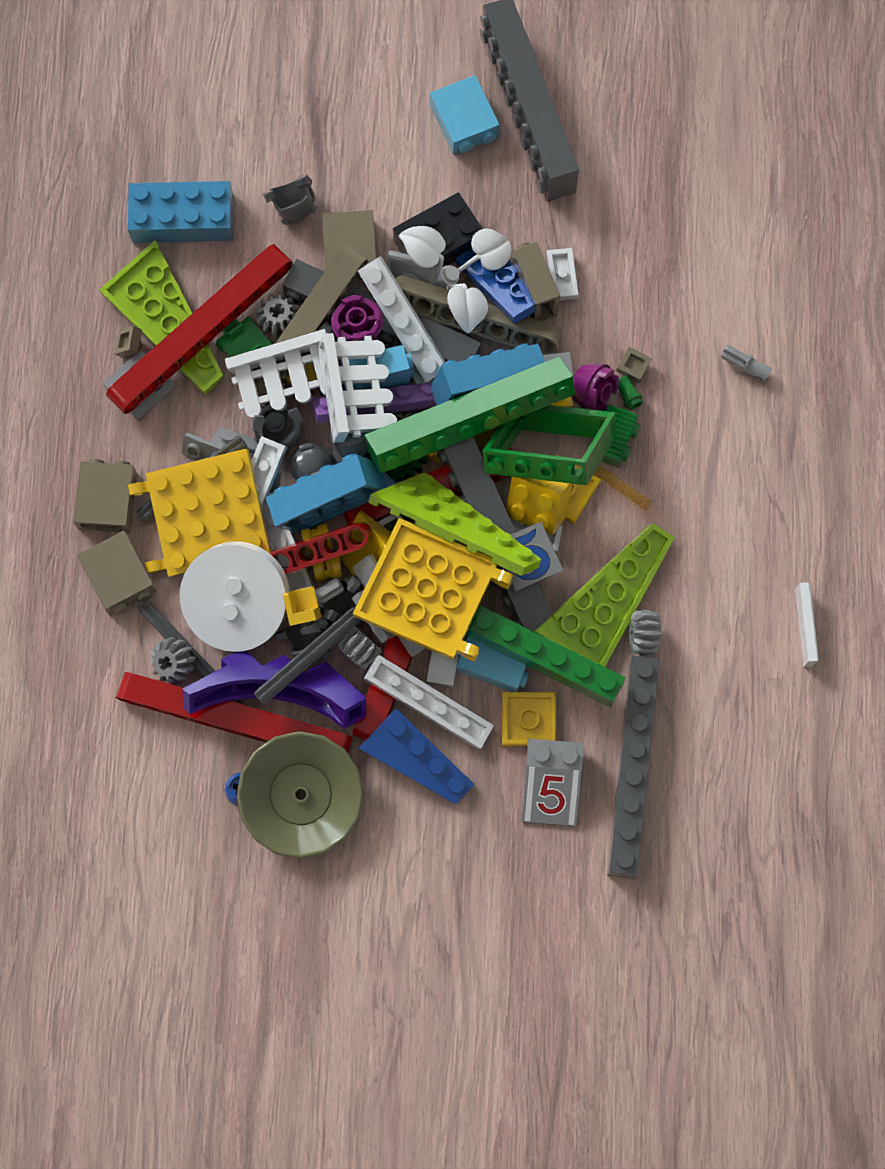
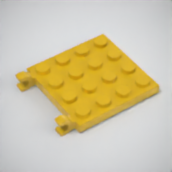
M247 448L145 473L147 481L128 485L130 495L139 496L150 493L164 559L145 562L147 573L167 570L168 577L185 574L187 568L200 554L225 542H246L256 545L268 553L271 552L251 456Z
M399 518L358 601L353 617L454 660L458 653L464 658L475 662L479 654V647L467 643L463 639L490 581L495 582L502 588L509 589L513 581V575L498 569V565L491 561L490 556L480 552L474 554L466 550L467 547L455 541L451 543L415 524Z

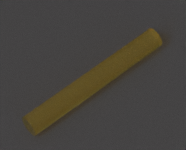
M598 466L594 473L596 476L645 510L652 502L602 466Z

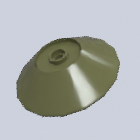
M298 731L275 736L253 752L241 771L236 797L241 820L256 842L276 855L303 859L326 854L346 840L360 818L364 792L359 769L344 748L324 735ZM298 789L305 790L306 797L304 799L296 797Z

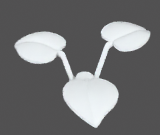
M416 226L403 231L399 238L402 240L409 257L414 263L423 268H431L440 262L436 286L449 290L447 297L449 308L460 327L467 334L470 333L485 318L488 311V303L483 293L477 288L467 289L466 284H456L459 281V274L479 259L487 270L494 271L502 268L511 256L510 242L504 235L495 230H479L474 234L471 241L472 249L477 255L457 269L450 265L442 267L444 257L440 253L445 249L446 243L438 231L426 226Z

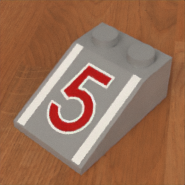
M528 739L522 822L577 825L584 743Z

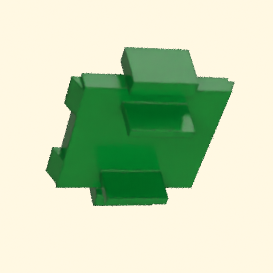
M248 316L240 323L235 319L222 331L224 335L216 340L215 345L230 358L273 345L274 343L261 332L253 318Z

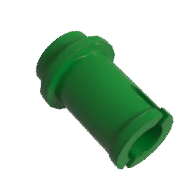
M629 376L619 378L618 391L625 401L624 406L629 408V410L637 409L643 404L642 394L636 391Z

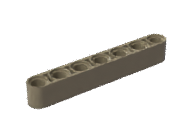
M344 245L276 343L319 331L322 325L330 320L336 308L341 304V301L360 277L358 270L368 264V258L349 245ZM286 360L277 361V364L286 362ZM288 369L279 372L283 386L287 382ZM264 378L254 379L259 397L267 395Z
M405 275L395 278L418 316L463 330L455 320L451 310L447 308L449 307L447 300L449 290ZM489 303L485 318L470 332L514 348L521 344H529V346L539 344L542 355L556 354L561 339V332L558 327L528 316L514 324L497 306Z

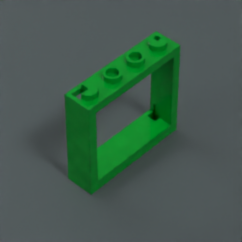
M548 405L499 425L483 449L485 473L587 486L617 435L615 412ZM521 430L594 438L582 459L509 451ZM575 465H582V468H575Z

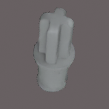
M727 345L721 353V358L740 368L741 373L744 371L763 383L772 370L771 367L752 358L753 355L750 354L748 356L730 345Z
M337 578L316 590L319 607L324 608L325 603L344 592V587Z

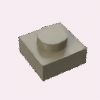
M131 326L118 330L114 354L122 358L137 354L141 345L142 329Z
M628 347L616 372L629 376L630 379L640 383L652 358Z

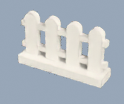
M325 329L226 358L227 369L232 374H236V377H232V382L234 385H239L243 401L238 403L239 409L241 411L245 410L250 418H254V415L262 414L261 405L270 402L274 410L282 411L287 406L286 397L295 395L300 403L306 404L312 399L311 390L319 387L321 392L326 395L318 344L322 335L328 332ZM311 352L309 355L302 356L303 353ZM286 360V362L277 364V361ZM313 362L318 379L309 382L304 364ZM261 367L259 370L252 371L253 368ZM288 369L293 387L284 389L279 372ZM263 377L267 395L259 397L254 379Z
M333 333L323 334L318 344L333 443L344 442L348 433H352L353 438H359L361 433L372 432L397 422L395 415L384 413L383 409L384 406H388L393 400L392 392L388 389H380L379 382L387 379L389 370L385 365L376 364L375 358L381 357L384 353V344L379 340H372L371 336H365L364 341H346L345 337H338L337 342H335ZM367 358L368 365H349V359ZM338 360H341V366L338 365ZM371 383L372 389L354 390L353 384ZM342 384L345 385V391L342 390ZM375 407L376 414L358 415L357 408ZM346 409L349 410V415H346Z

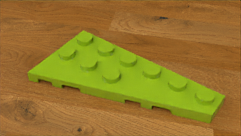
M156 240L99 289L100 293L133 326L142 329L141 333L154 346L160 343L192 314ZM208 344L179 369L205 396L224 379Z
M425 472L370 495L368 503L376 507L379 503L391 508L390 513L397 517L401 515L410 517L415 520L416 526L451 543L458 540L466 544V550L474 554L478 551L491 556L493 563L520 576L539 568L541 558Z
M649 524L534 632L606 667L631 620V616L636 611L675 537L656 524Z

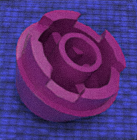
M353 295L343 299L332 316L331 324L334 334L337 337H345L346 341H364L365 336H371L372 340H375L383 326V314L379 306L373 301L363 298L361 295Z
M584 364L573 377L575 395L571 397L582 409L606 411L608 407L606 403L611 393L615 395L617 393L619 376L615 375V370H612L607 364Z

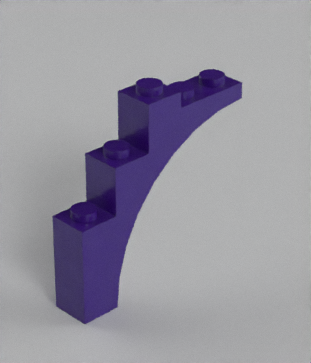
M247 651L229 654L221 659V669L183 688V708L189 714H192L208 706L227 701L256 699L255 691L291 660L282 655L262 666ZM326 661L310 668L306 672H302L272 698L311 708L329 717L343 729L366 717V697Z

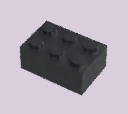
M457 192L393 228V239L400 252L408 254L402 240L399 238L403 231L416 226H426L435 229L441 234L446 243L445 249L440 253L444 257L442 266L444 267L455 262L456 257L471 249V241L474 234L483 228L460 193Z

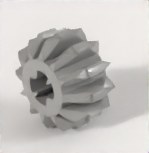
M270 293V301L262 299L260 302L262 307L256 309V314L259 316L257 318L258 325L263 326L262 330L265 334L272 331L274 338L278 335V332L283 333L299 310L298 305H293V299L289 297L284 300V294L282 293L275 299Z
M651 610L635 611L629 623V647L633 654H639L640 656L655 655L661 643V618L657 612H651Z
M356 626L337 641L339 649L364 670H369L376 657L383 655L381 647Z
M173 637L158 642L155 645V649L150 652L153 660L149 664L155 667L153 674H160V681H168L169 684L186 680L190 676L189 673L195 669L191 662L196 657L191 656L189 653L192 647H185V640H176Z

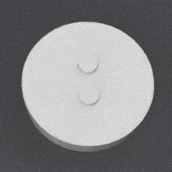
M225 542L200 554L187 568L180 587L181 610L190 629L205 643L224 651H246L266 642L282 626L287 616L283 593L289 592L290 587L283 568L266 550L246 542Z

